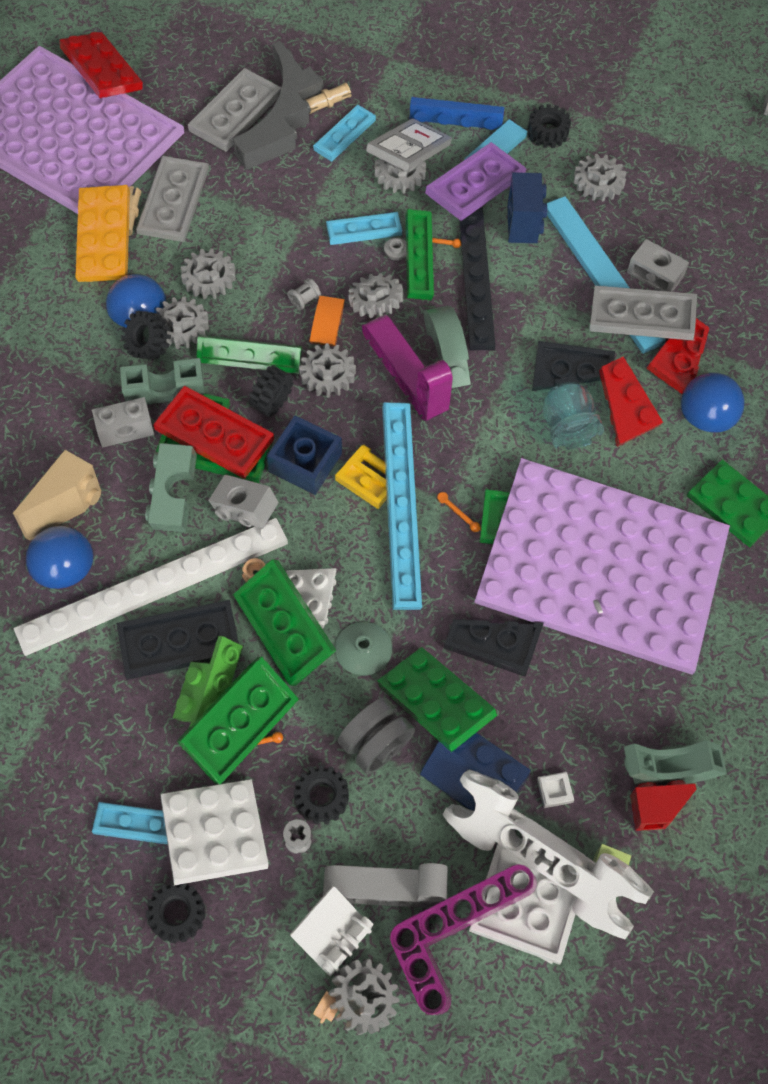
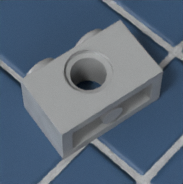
M646 239L632 256L627 273L659 291L673 292L684 278L689 262Z
M145 397L92 409L102 448L154 435Z
M224 475L209 499V502L215 509V514L225 521H229V519L238 521L246 527L255 526L262 529L279 503L269 486L229 475Z

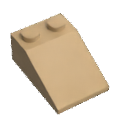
M64 450L13 512L26 539H33L44 529L58 526L85 512L90 505L97 503L101 495V488L93 466Z

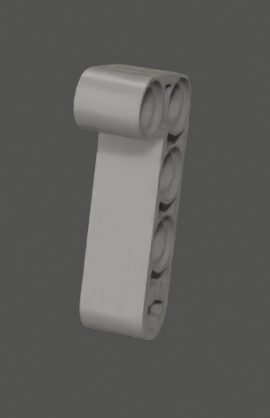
M437 863L421 864L419 870L340 865L326 866L324 870L323 896L334 886L350 904L431 908L447 899L448 867Z

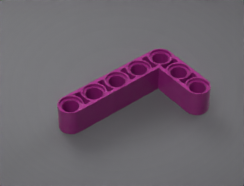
M386 314L362 325L364 337L366 340H370L368 343L377 356L383 358L381 360L391 376L396 377L394 380L405 396H409L408 400L417 413L423 415L421 417L423 421H428L449 410L453 376L450 367L443 359L424 367Z
M519 864L511 866L399 923L393 928L390 935L392 947L418 1006L423 1012L430 1015L444 1014L450 1008L452 1000L429 946L530 896L536 889L537 880L528 867ZM518 873H526L529 876V883L524 889H516L513 885V879ZM491 887H498L500 890L499 900L494 904H488L485 900L486 891ZM469 901L472 907L470 915L467 918H459L457 915L458 905L461 902ZM439 915L443 920V927L439 932L432 933L429 929V921L432 917ZM406 930H411L414 933V942L411 946L405 948L401 944V935ZM423 959L428 965V972L424 977L418 978L414 973V966L416 962ZM433 990L439 991L442 997V1003L437 1009L430 1008L427 1001L429 993Z

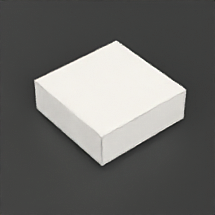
M567 772L537 777L544 808L574 802Z

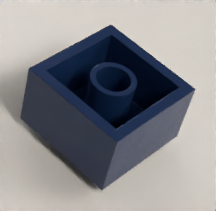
M512 172L507 202L508 243H538L539 234L544 232V219L542 218L547 217V203H543V199L546 198V184H542V173Z
M294 415L267 455L269 473L316 495L342 455V438Z

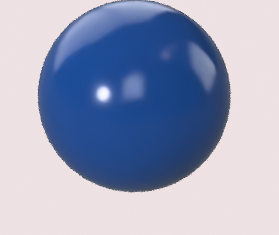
M130 274L121 277L111 286L106 297V310L109 317L115 323L127 328L124 322L126 319L131 320L129 315L132 313L136 314V311L156 313V308H164L163 302L166 301V296L161 286L152 278L142 274Z
M711 372L697 376L686 386L681 397V409L685 418L696 428L707 432H723L731 429L738 423L744 411V395L740 386L731 377L721 373Z
M54 526L44 529L32 539L26 552V566L30 576L38 584L53 589L66 588L78 583L87 575L93 563V549L88 539L78 530L66 526Z

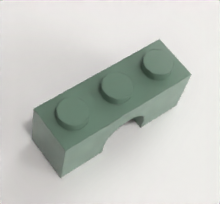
M200 358L173 361L174 369L162 375L151 373L148 370L147 364L120 367L121 385L125 402L145 397L146 404L171 402L184 385L204 395L205 388Z
M160 443L159 452L154 453L153 467L156 468L155 478H151L149 485L152 500L151 505H147L145 513L146 521H148L153 530L186 533L190 506L185 499L171 497L170 490L173 484L179 480H194L197 454L193 446Z

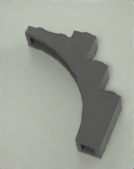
M281 41L272 44L273 60L283 80L280 95L272 110L262 121L249 131L233 138L235 155L245 170L296 149L295 139H297V133L295 129L308 124L309 113H311L309 103L305 99L321 94V90L324 87L321 76L319 74L316 75L311 67L303 69L302 65L293 58L291 50L289 48L286 49Z

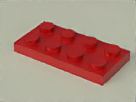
M92 32L87 35L70 36L69 38L60 39L61 50L99 98L142 90V80L102 32Z
M185 385L153 424L156 431L181 445L193 446L196 453L243 479L247 477L274 441V433Z

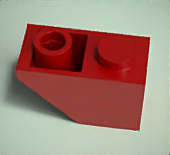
M684 780L668 782L665 786H656L654 782H646L635 787L630 795L635 830L666 829L696 791V783L686 784Z

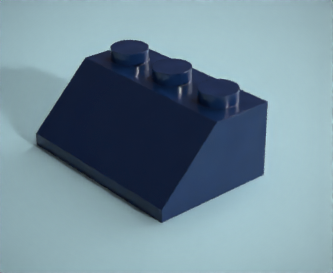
M476 732L452 752L442 743L438 742L422 769L420 776L465 808L475 811L476 803L473 795L460 782L463 773L468 770L481 773L501 781L518 794L526 783L531 770Z

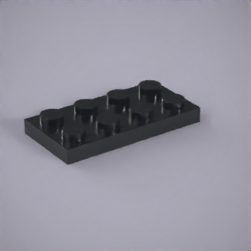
M230 600L116 623L126 680L186 668L190 666L191 662L209 663L218 636H223L239 644Z

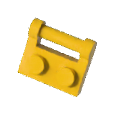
M362 445L335 475V481L379 509L387 500L386 479L361 462H367L386 475L385 461L371 453L370 448Z

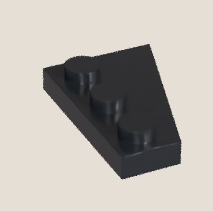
M538 341L532 391L601 381L599 370L602 366L614 361L615 351Z
M454 619L445 641L444 649L526 677L544 623L534 622L532 625L507 621L506 624L490 623L485 620Z

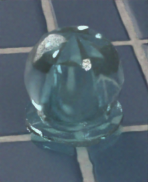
M575 382L560 383L550 389L542 409L543 416L551 428L550 437L555 448L558 449L559 446H565L566 450L585 447L592 443L591 438L597 433L600 436L603 434L605 428L600 416L595 414V401L586 387Z

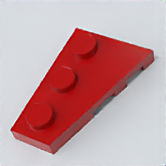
M696 318L694 339L669 338L646 369L683 394L686 386L698 373V365L704 351L709 327Z
M624 356L601 367L599 373L605 399L608 401L611 412L610 421L611 425H614L617 447L663 423Z

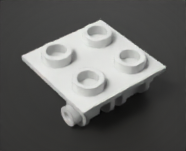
M337 569L286 571L316 620L324 628V625L328 623V609L332 606L330 601L333 600L332 591L333 586L336 585L335 575Z
M332 886L291 932L290 936L331 976L335 971L338 972L340 970L338 967L348 956H352L351 952L354 948L358 949V944L365 935L372 932L373 923L367 917H362L347 899Z

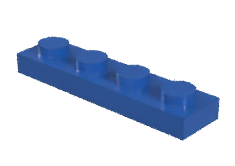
M411 97L410 119L413 118L419 122L479 127L488 130L499 129L503 123L504 107Z

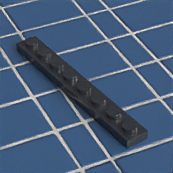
M481 206L462 221L459 220L469 351L495 350L496 345L483 206Z

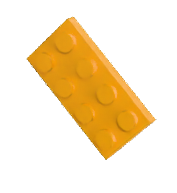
M128 185L79 188L76 279L78 282L118 280L128 275L130 189Z

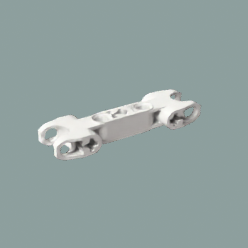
M472 770L463 773L460 782L473 795L476 803L475 811L460 805L451 804L443 813L447 822L462 838L477 848L486 851L492 850L495 842H497L532 868L577 896L572 909L579 918L594 928L626 939L634 926L618 909L616 897L624 896L635 902L646 904L654 892L651 887L629 865L613 855L603 853L595 863L532 819L515 810L513 807L519 798L518 794L501 781ZM515 829L522 834L523 840L516 836ZM567 865L572 866L577 875L572 874L568 870Z

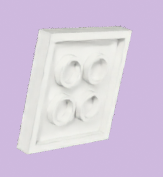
M252 779L161 794L174 885L268 869V859Z
M497 844L486 879L519 864L528 867L536 876L537 886L530 896L471 925L469 932L560 965L575 918L572 906L577 896L532 868L500 844ZM567 865L568 870L572 874L577 875L575 869ZM518 873L513 879V885L516 889H524L529 883V876L526 873ZM491 887L485 893V900L488 904H494L500 898L498 887Z

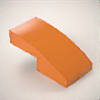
M319 296L310 343L320 345L328 343L329 346H336L345 299Z

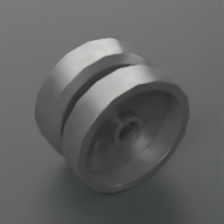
M384 697L363 709L345 727L338 738L339 745L347 754H357L356 764L365 774H371L383 767L405 747L415 733V728L406 718H396V707Z

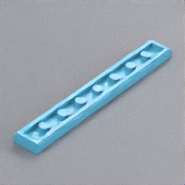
M566 196L547 203V216L595 286L629 288ZM630 335L642 354L661 347L666 342L665 338Z
M384 402L382 413L393 610H421L422 596L410 403Z

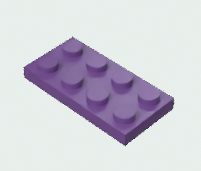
M490 142L426 186L425 194L462 221L507 189L511 183L512 172L526 173L527 168Z

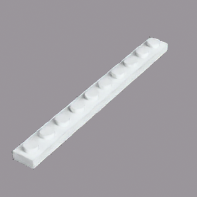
M277 518L267 521L263 529L259 527L250 528L14 628V631L26 656L245 563L250 559L288 544V540Z

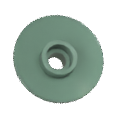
M358 622L349 625L339 634L335 644V654L340 665L348 672L359 676H368L381 671L388 664L392 655V643L388 634L378 625L369 622ZM364 641L369 646L363 649L359 647V643Z

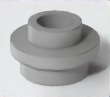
M401 238L389 239L384 245L385 255L394 261L402 260L406 257V241Z

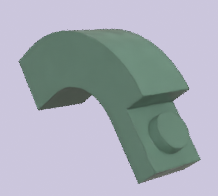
M448 305L423 310L427 335L431 336L435 343L439 360L443 359L452 372V388L471 385L467 364L469 356L466 341L455 310Z
M708 740L668 750L650 749L635 743L624 746L626 755L624 764L629 776L633 777L634 784L636 785L654 782L656 786H665L668 782L676 780L694 783L727 774L721 745Z

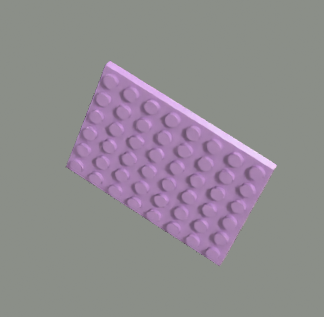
M38 46L0 80V168L77 214L79 188L117 185L131 186L184 134V127L181 124L125 93L99 98L73 64L41 46Z
M521 458L474 603L533 623H544L543 626L693 675L697 667L730 525ZM593 600H598V602L601 605L603 613L599 614L597 612Z

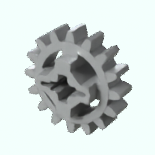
M595 154L594 159L586 156L585 161L580 160L578 167L575 168L573 183L578 184L576 190H583L584 197L591 195L593 201L600 197L603 202L607 196L611 200L614 199L615 194L620 195L625 186L626 171H622L623 164L616 165L617 159L614 158L610 161L608 160V155L600 158L598 154Z
M379 158V160H375V177H378L377 183H384L385 190L390 187L393 188V193L401 189L404 194L407 188L415 191V185L421 186L422 180H425L426 162H422L406 172Z
M212 248L209 250V253H205L203 249H200V255L191 253V260L184 259L185 266H181L182 284H185L187 292L193 290L194 297L202 294L203 299H206L208 295H212L216 299V293L220 292L222 295H225V288H233L232 282L236 281L235 265L231 263L230 256L224 257L223 251L214 254Z
M382 273L378 276L369 274V279L361 277V283H353V288L349 289L350 307L353 308L354 313L359 312L361 317L369 314V318H373L374 315H379L380 317L383 316L384 312L392 314V308L399 309V303L403 302L402 284H399V279L392 280V275L383 277Z
M173 297L171 304L164 301L163 309L156 308V314L162 315V318L167 320L165 325L170 326V331H167V334L171 335V339H167L166 342L170 345L174 343L176 349H179L181 344H184L186 348L190 347V342L197 344L198 336H206L205 330H209L207 311H204L202 304L196 306L195 299L186 302V297H182L181 301L177 302V299Z
M328 343L325 344V349H321L316 345L314 353L308 350L307 358H301V366H299L302 384H307L309 392L316 389V396H320L322 392H326L327 398H330L331 392H335L339 396L341 388L348 391L349 383H354L356 365H354V357H348L347 349L340 352L339 345H336L334 349H330Z
M371 959L363 961L362 964L359 960H355L350 963V967L346 965L339 970L341 976L338 975L332 979L337 988L329 991L328 995L336 997V1002L330 1005V1009L339 1010L340 1013L336 1017L337 1022L343 1019L347 1021L345 1030L349 1031L356 1027L357 1035H362L367 1030L370 1034L379 1031V1027L384 1028L390 1024L388 1018L397 1014L391 1006L400 1000L392 994V991H395L398 985H390L388 980L392 974L389 972L383 975L381 973L383 968L381 963L372 968ZM357 976V979L354 980V985L348 986L350 980ZM380 1007L377 1015L371 1018V1015L375 1014V1008Z

